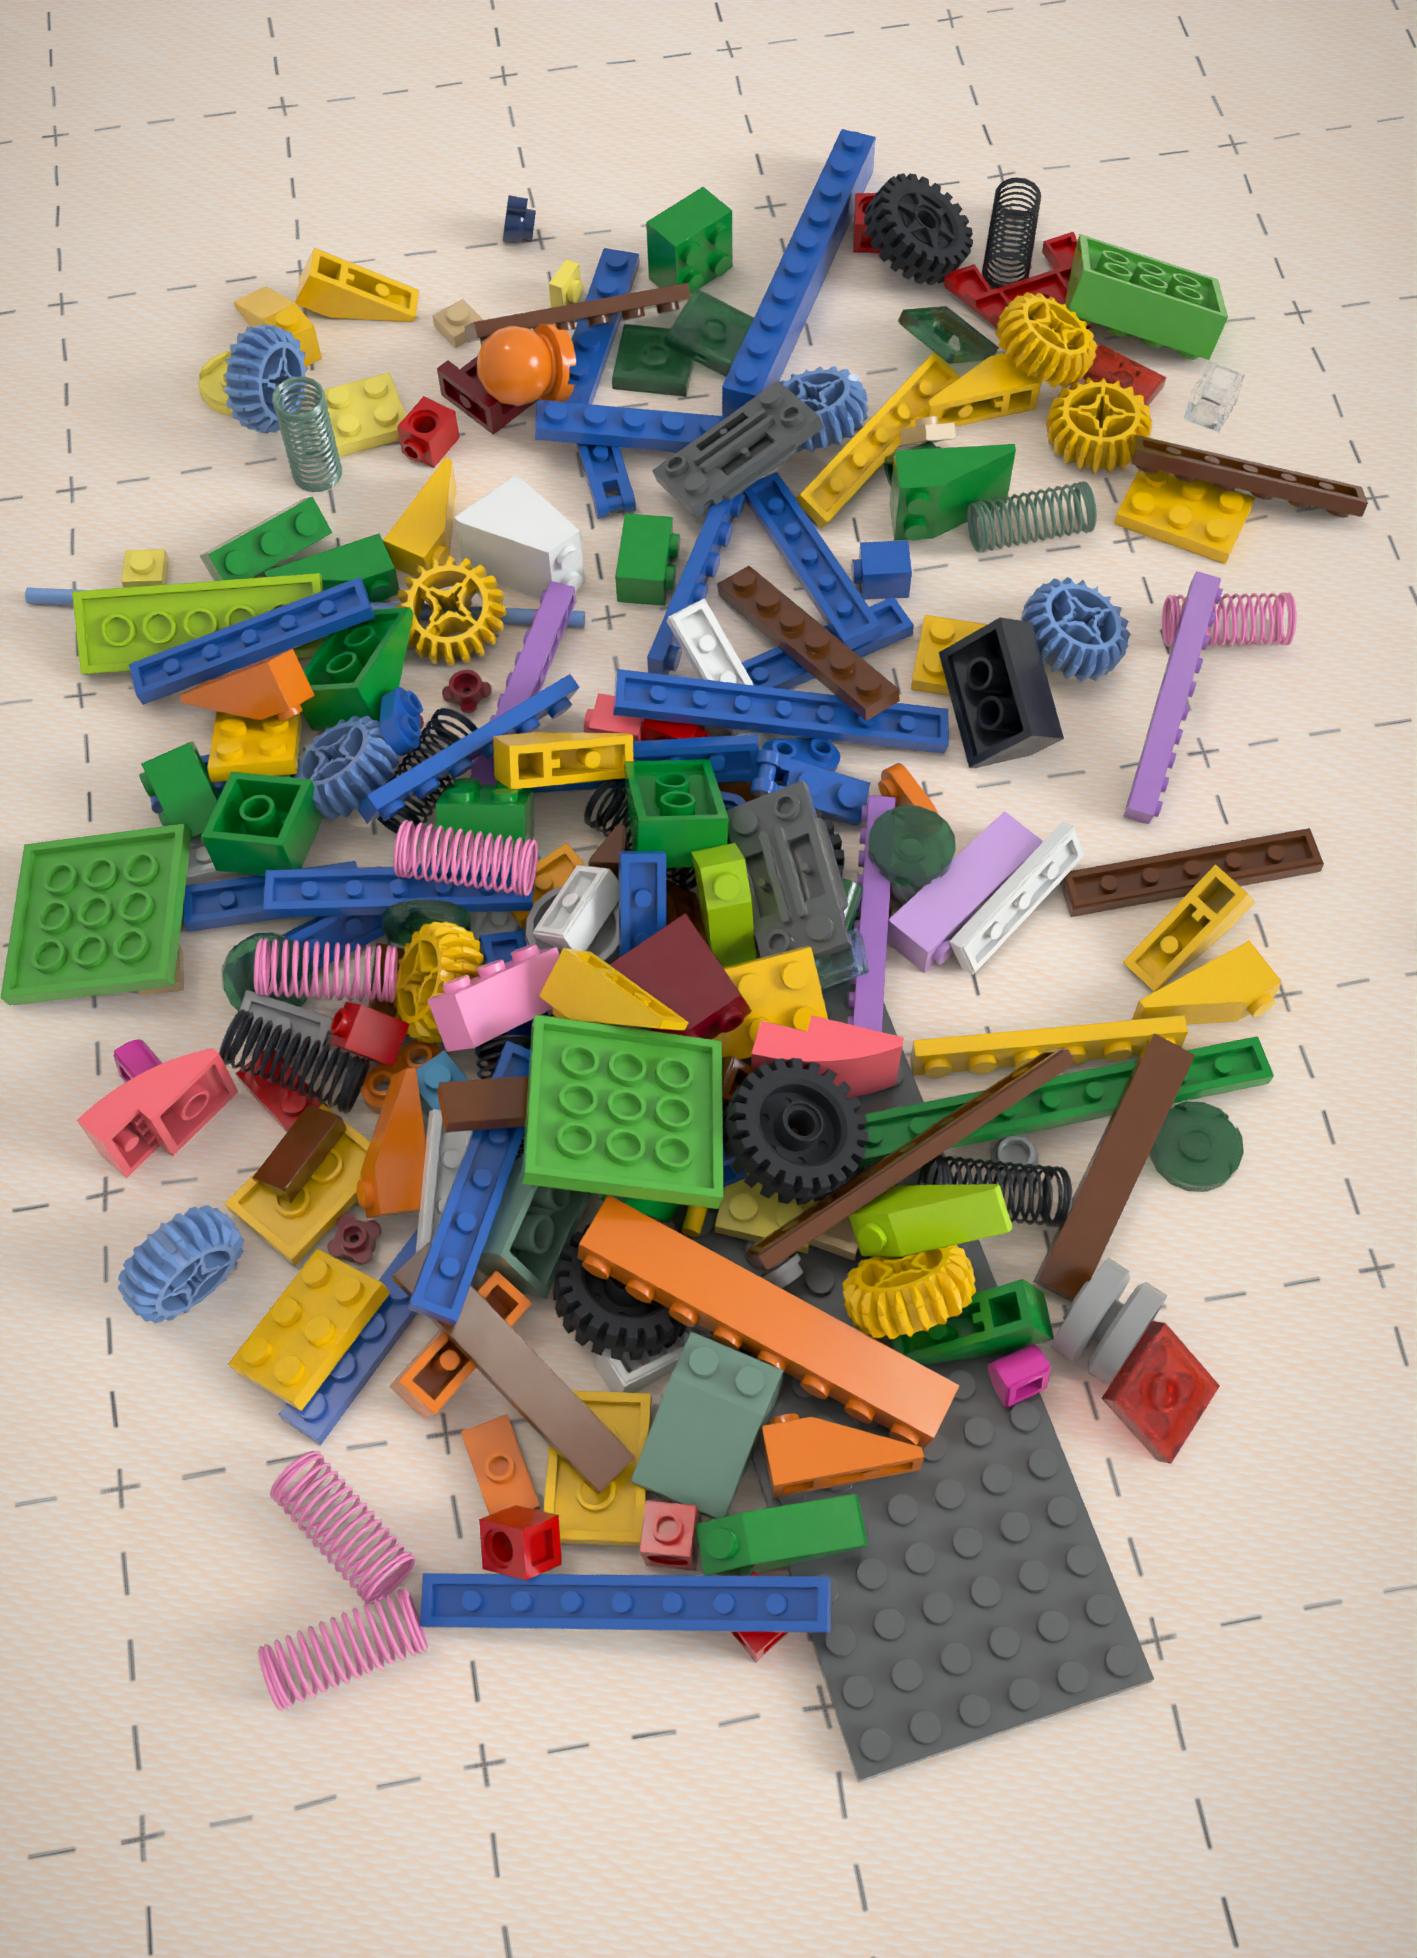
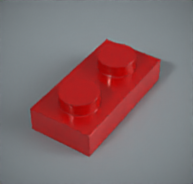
M265 1050L261 1053L259 1059L255 1063L254 1073L261 1066ZM274 1050L269 1062L265 1066L264 1076L271 1069L276 1050ZM283 1057L274 1072V1080L281 1072L284 1062ZM289 1066L284 1075L283 1084L288 1080V1078L291 1075V1066ZM240 1069L235 1073L240 1083L286 1132H288L308 1105L317 1108L322 1105L319 1104L318 1097L310 1100L308 1093L300 1096L298 1090L290 1092L289 1085L281 1089L279 1082L271 1085L269 1078L262 1081L260 1074L252 1077L250 1070L242 1073ZM298 1073L294 1078L293 1088L301 1078ZM305 1081L303 1085V1091L308 1086V1084Z

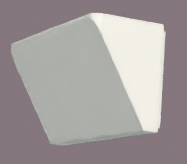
M577 865L532 934L535 938L560 950L568 948L586 951L619 901L618 879L610 869Z

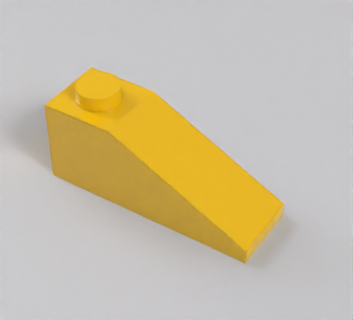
M313 248L299 278L295 303L329 318L413 322L416 316L419 290Z
M266 286L234 301L235 308L250 327L266 324L292 332L293 338L300 341V350L305 352L303 361L305 366H309L322 359L315 327L293 301Z
M1006 352L990 356L928 401L926 417L937 416L939 423H955V427L1035 410L1041 384L1035 377L1031 375L1027 377L1026 372L1021 368H1015V362L1005 357Z
M446 457L383 539L395 569L419 578L417 572L418 565L428 571L432 569L431 561L433 558L439 561L440 566H444L450 555L457 486L452 460Z
M533 732L493 736L494 777L511 790L625 778L624 761H633V735L630 733Z
M1215 864L1123 963L1155 992L1164 987L1224 936L1255 904V901Z
M1249 940L1140 999L1132 1020L1185 1015L1188 1025L1236 1022L1249 1014L1253 1017H1258L1275 1004L1274 997L1282 981Z
M563 948L539 995L540 998L554 1007L552 1014L557 1018L672 1030H685L689 1023L590 951Z

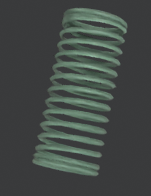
M292 377L284 380L276 387L272 402L278 418L293 479L296 485L309 492H323L331 489L339 482L342 476V466L324 390L321 384L311 378ZM302 382H304V383L310 384V385H312V386L315 387V388H313V387L306 386V385H297V386H293V387L287 388V389H285L284 391H282V392L280 393V391H281L282 389H284L286 386L291 385V384H293V383H302ZM294 389H308L316 393L295 392L281 399L285 393ZM295 395H310L318 399L296 398L282 406L284 401ZM297 401H311L318 404H298L284 411L287 406ZM299 407L314 408L312 410H299L291 414L289 413L291 410ZM321 455L323 456L314 461H304L306 458H314ZM329 457L324 463L317 466L305 467L299 465L300 463L315 464ZM332 460V462H331L325 469L320 470V471H318V472L308 473V472L300 471V470L298 469V468L304 469V470H314V469H318V468H321V467L327 465V464ZM333 466V468L326 475H323L319 478L302 477L300 475H319L321 473L328 471ZM334 472L328 480L321 483L310 484L302 481H319L329 477Z
M1079 481L1078 483L1074 482L1071 486L1065 484L1063 487L1056 486L1054 489L1048 487L1045 491L1039 489L1037 492L1031 490L1028 494L1022 492L1019 496L1013 494L1011 497L1005 495L1002 499L996 497L994 500L988 498L985 503L981 500L971 502L967 511L968 530L972 545L978 553H984L987 549L993 551L995 545L1001 550L1004 544L1010 548L1012 543L1019 546L1022 541L1027 545L1030 540L1036 543L1038 538L1044 542L1047 537L1051 540L1056 535L1061 538L1064 533L1067 536H1070L1073 532L1078 535L1081 530L1085 533H1091L1095 529L1097 521L1094 494L1087 482ZM1066 488L1069 489L1068 495H1067V493L1065 492V489H1066ZM1049 491L1052 492L1051 499L1047 494ZM1040 493H1043L1042 500L1039 497ZM1071 494L1073 495L1074 510L1078 522V531L1074 526L1073 512L1071 507ZM1081 494L1086 507L1087 524L1083 516ZM1031 495H1034V496H1035V497H1034V502H1033L1032 499L1030 498ZM1023 496L1026 497L1025 504L1022 500ZM1063 496L1067 504L1068 519L1070 523L1069 533L1065 526L1064 511L1062 508ZM1054 497L1057 501L1059 508V517L1061 522L1060 534L1056 526V517L1054 512ZM1014 498L1018 499L1017 505L1013 502ZM1006 499L1009 501L1008 509L1006 504L1004 503ZM1046 500L1050 508L1053 527L1052 536L1048 529L1045 512ZM997 501L1000 502L999 510H998V507H997V505H996V502H997ZM1037 501L1040 505V509L1042 512V520L1044 525L1043 537L1039 529L1037 516ZM988 503H991V504H992V506H991V513H990L989 508L987 507V504H988ZM1029 504L1031 506L1034 518L1035 539L1033 538L1030 529L1028 515ZM1020 505L1022 507L1025 517L1027 531L1026 540L1023 536L1021 528ZM1011 508H1013L1017 522L1018 541H1016L1013 532ZM1003 509L1008 522L1009 544L1004 532ZM994 510L996 512L997 519L999 522L1001 537L1000 544L998 542L995 531ZM986 513H987V516H988V519H989V523H990V528H991L992 546H991L990 543H989V531H988V523H987ZM977 515L981 530V543L978 534Z

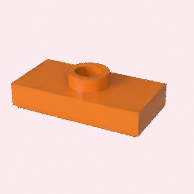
M507 1414L461 1432L489 1515L515 1505L541 1510Z

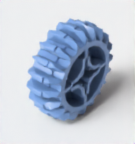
M266 324L263 326L247 327L245 333H238L237 344L230 345L231 357L225 359L228 368L227 373L223 376L227 380V385L223 392L229 395L226 402L227 407L233 409L232 417L239 420L241 426L261 433H276L280 428L272 402L273 393L276 387L284 380L292 377H305V373L308 370V367L303 364L305 352L300 350V341L293 338L292 332ZM293 383L282 389L280 393L287 388L297 385H307V383ZM304 389L290 390L287 393H285L281 397V399H283L288 394H292L295 392H304ZM295 395V396H292V397L288 398L286 401H284L283 404H282V406H283L284 404H286V403H287L288 401H290V400H293V399H296V398H306V396H305V395ZM301 401L291 403L284 409V411H286L292 406L300 404ZM301 407L295 408L291 410L289 413L291 414L293 412L301 410Z
M820 366L814 371L806 369L800 375L791 374V379L788 381H780L782 385L820 416L824 426L822 430L799 445L797 452L808 449L812 453L816 448L823 447L826 450L829 445H841V440L854 437V431L862 429L863 421L868 418L866 390L863 389L858 376L850 374L848 369L838 371L836 366H833L828 370H823Z
M1069 577L1062 582L1054 578L1050 583H1043L1040 588H1037L1024 605L1021 621L1032 622L1043 662L1051 666V673L1056 670L1063 672L1066 680L1075 675L1080 682L1087 678L1096 681L1100 676L1107 675L1110 671H1113L1126 654L1128 639L1131 635L1126 629L1129 621L1120 616L1121 607L1113 606L1110 603L1111 596L1104 597L1098 593V586L1091 589L1087 587L1084 580L1075 584Z
M356 715L351 717L348 722L344 719L339 720L336 726L332 728L328 726L323 734L314 736L315 740L309 746L303 747L304 753L299 756L297 774L290 775L292 778L312 779L315 787L313 795L315 807L324 816L323 819L329 818L333 821L340 815L348 817L352 810L359 808L368 794L385 785L387 780L395 776L393 769L398 766L400 761L397 757L398 755L384 740L379 722L372 720L369 716L359 718Z
M209 1205L202 1206L199 1209L197 1207L189 1208L184 1215L177 1213L168 1223H161L158 1230L153 1234H147V1239L141 1245L134 1247V1255L125 1260L123 1264L125 1269L121 1271L118 1277L120 1281L118 1290L123 1295V1300L145 1322L153 1321L156 1324L163 1322L165 1319L167 1321L174 1320L181 1312L188 1313L191 1307L201 1303L204 1298L213 1293L220 1283L227 1281V1274L236 1268L238 1264L236 1260L243 1253L242 1246L244 1243V1239L235 1226L236 1224L227 1214H223L218 1208L212 1209Z

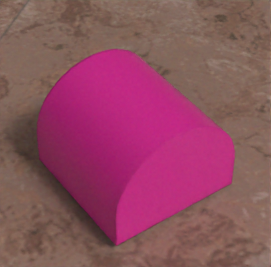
M140 1039L129 1041L114 1050L113 1056L118 1073L125 1083L137 1075L162 1064L150 1047Z
M1032 1343L988 1364L987 1369L991 1383L1004 1407H1010L1047 1389L1051 1365L1039 1347Z

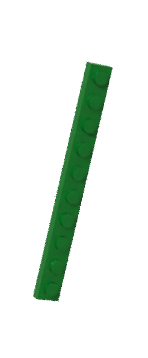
M1258 1036L1187 1050L1194 1054L1195 1057L1173 1103L1269 1084L1274 1074ZM1138 1060L1056 1076L950 1148L1112 1116ZM983 1091L865 1114L867 1125L862 1131L868 1132V1142L863 1147L866 1149V1152L858 1167L876 1164Z

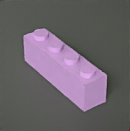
M1004 811L888 920L887 943L923 973L929 970L935 963L942 965L954 952L949 941L1043 841Z

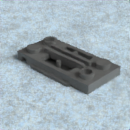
M777 381L675 455L670 456L665 462L653 469L652 472L657 482L697 519L705 513L704 509L711 504L716 506L724 499L731 500L797 452L799 445L822 430L824 426L817 413Z
M802 780L726 810L729 818L728 834L730 842L737 845L745 858L752 900L754 937L757 940L761 958L810 946L814 961L854 947L851 935L847 933L844 924L847 922L844 910L848 907V900L826 823L823 819L817 818L809 786Z

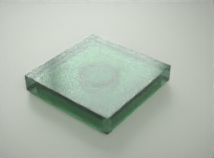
M696 288L667 333L663 345L727 377L754 317Z
M947 306L903 309L898 319L902 327L949 364L982 361L990 356H995L999 349L997 345Z
M624 324L612 376V389L687 397L698 343V331Z

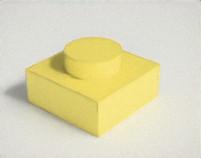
M566 259L549 282L551 308L577 303L580 300L584 285L580 278L579 263Z
M165 549L125 550L121 581L123 587L166 585L169 559Z

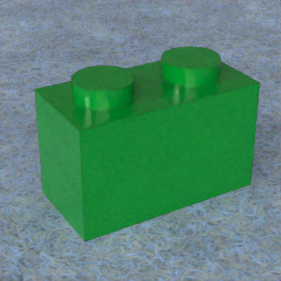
M625 513L615 575L617 602L665 606L667 590H674L676 566L671 565V558H678L680 550V534L673 533V517Z
M194 741L141 763L145 771L139 774L142 785L150 798L157 796L164 810L158 814L162 826L185 824L192 832L191 838L203 833L220 795L214 783L210 781L208 770Z

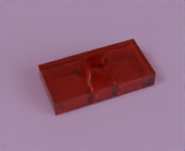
M1102 344L1095 350L1096 357L1093 360V364L1082 378L1086 380L1089 377L1096 383L1100 382L1104 377L1106 383L1114 384L1119 380L1120 387L1123 389L1133 386L1134 396H1143L1144 405L1149 406L1163 389L1166 381L1165 376Z

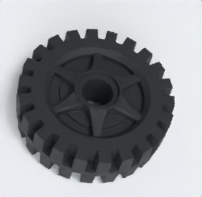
M902 173L896 177H891L879 189L865 210L866 216L864 217V224L868 226L865 230L867 237L874 238L871 245L874 250L881 249L882 252L879 257L883 262L889 259L892 262L890 268L893 271L903 270L902 277L909 280L914 276L915 283L923 284L925 281L927 285H934L936 282L938 284L943 283L945 276L957 270L970 254V249L973 246V240L970 238L973 235L972 228L967 227L969 223L967 216L959 214L962 211L959 203L952 204L950 201L953 197L948 192L945 195L940 193V185L934 183L930 186L928 178L922 176L918 180L916 174L909 173L906 177Z
M784 1058L775 1059L769 1065L767 1063L762 1064L754 1072H751L738 1086L723 1112L722 1120L725 1121L723 1125V1139H728L723 1148L727 1157L734 1155L736 1157L731 1165L737 1174L743 1170L749 1174L744 1182L750 1188H753L757 1183L763 1185L760 1194L769 1199L775 1193H778V1202L789 1204L795 1198L797 1205L807 1204L812 1199L814 1202H817L829 1194L831 1195L853 1174L866 1152V1149L863 1147L868 1142V1132L862 1131L867 1125L866 1115L856 1114L862 1104L857 1096L847 1099L846 1095L852 1088L845 1081L836 1086L833 1081L837 1074L832 1070L828 1069L823 1075L818 1074L820 1068L818 1063L810 1062L804 1069L801 1058H791L786 1064ZM789 1126L795 1128L799 1132L800 1136L795 1134Z
M590 1224L585 1226L583 1233L577 1231L571 1237L569 1245L566 1244L556 1270L553 1289V1300L556 1301L555 1310L558 1318L563 1317L562 1326L569 1334L576 1330L575 1341L581 1346L591 1341L593 1342L591 1352L601 1356L604 1349L608 1348L611 1349V1359L617 1360L622 1359L624 1352H629L631 1361L641 1360L644 1351H647L648 1355L652 1357L660 1354L663 1346L668 1349L675 1344L677 1337L682 1336L687 1326L671 1317L668 1313L670 1309L653 1299L651 1303H645L636 1299L619 1286L625 1284L609 1276L608 1279H601L588 1272L582 1266L583 1261L578 1259L577 1256L579 1243Z

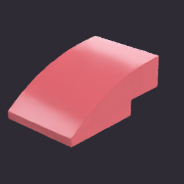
M811 1016L807 1032L761 1021L751 1053V1067L757 1069L764 1063L769 1065L773 1060L784 1058L785 1064L791 1058H801L803 1069L810 1062L820 1064L818 1074L823 1075L828 1069L837 1074L833 1081L836 1086L845 1081L852 1088L846 1097L852 1098L896 1085L904 1037L817 1016Z
M213 1048L169 1060L137 1075L95 1103L77 1119V1122L101 1157L124 1177L128 1178L159 1146L174 1156L238 1093V1090L220 1054Z

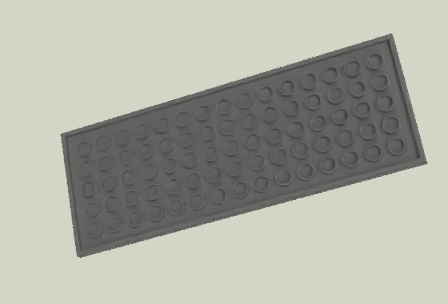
M847 982L822 989L828 1019L847 1024L848 1016H853L854 1009L848 1008L849 992H855V984ZM883 1002L882 1032L897 1036ZM903 1049L896 1085L874 1093L857 1096L862 1106L856 1114H867L924 1102ZM751 1057L741 1059V1061L751 1066ZM792 1128V1131L800 1136L799 1132ZM936 1161L929 1172L927 1185H932L935 1171L938 1167ZM874 1164L857 1167V1169L853 1172V1174L848 1178V1180L844 1184H846L847 1182H849L850 1180H852L853 1178H855L856 1176H858ZM921 1167L895 1185H918ZM680 1204L672 1217L676 1232L757 1276L763 1273L762 1269L753 1267L746 1255L747 1249L757 1242L715 1233V1223L719 1209H707L700 1236L692 1237L682 1232L689 1205ZM979 1239L957 1244L958 1248L964 1249L966 1257L970 1259L974 1271L976 1293L997 1287ZM812 1245L809 1246L808 1254L794 1252L798 1253L801 1258L798 1264L803 1273L781 1289L860 1331L858 1327L854 1326L852 1319L848 1317L844 1306L845 1300L842 1283L848 1278V1272L858 1268V1263L861 1260H867L873 1256H862L859 1249L856 1259L853 1261ZM709 1331L710 1336H711V1339H712L713 1341H715V1340L712 1338L713 1332ZM887 1335L881 1338H873L894 1350L892 1339H889ZM739 1348V1352L757 1359L755 1355ZM1015 1351L923 1365L960 1386L934 1439L925 1449L922 1448L924 1460L921 1469L918 1471L773 1498L761 1437L751 1458L767 1508L850 1494H857L859 1497L868 1543L867 1547L787 1566L790 1576L831 1578V1633H809L858 1783L1151 1683L1154 1680L1040 1392L1010 1407H1004L991 1383L987 1369L988 1364ZM783 1372L782 1389L766 1425H770L769 1421L776 1416L798 1414L799 1419L814 1417L893 1439L889 1435L890 1430L873 1420L870 1424L851 1417L844 1410L846 1405L829 1396L827 1399H820L809 1394L800 1386V1380Z

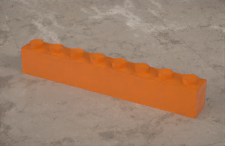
M610 1195L606 1197L579 1243L577 1258L583 1261L582 1266L594 1276L601 1279H608L609 1276L625 1284V1290L636 1299L645 1303H651L653 1299L669 1308L668 1313L678 1322L690 1327L698 1324L713 1332L712 1338L717 1343L736 1351L742 1348L755 1355L758 1360L783 1370V1372L800 1380V1386L809 1394L820 1399H827L829 1396L846 1405L844 1410L851 1417L870 1424L873 1420L890 1430L889 1435L894 1440L916 1446L919 1445L925 1449L934 1439L960 1386Z

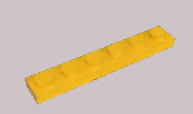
M936 351L914 371L868 420L863 428L852 437L795 498L801 508L820 528L824 527L884 463L885 457L891 455L901 444L900 430L915 427V419L926 417L928 401L960 378Z
M1185 1015L920 1039L913 1040L910 1063L913 1076L925 1075L928 1078H941L949 1075L951 1072L970 1071L974 1074H986L994 1071L996 1068L1015 1066L1018 1069L1046 1049L1057 1048L1069 1050L1076 1062L1072 1066L1081 1064L1086 1060L1105 1058V1060L1110 1062H1118L1134 1055H1140L1148 1037L1154 1033L1182 1047L1188 1034Z

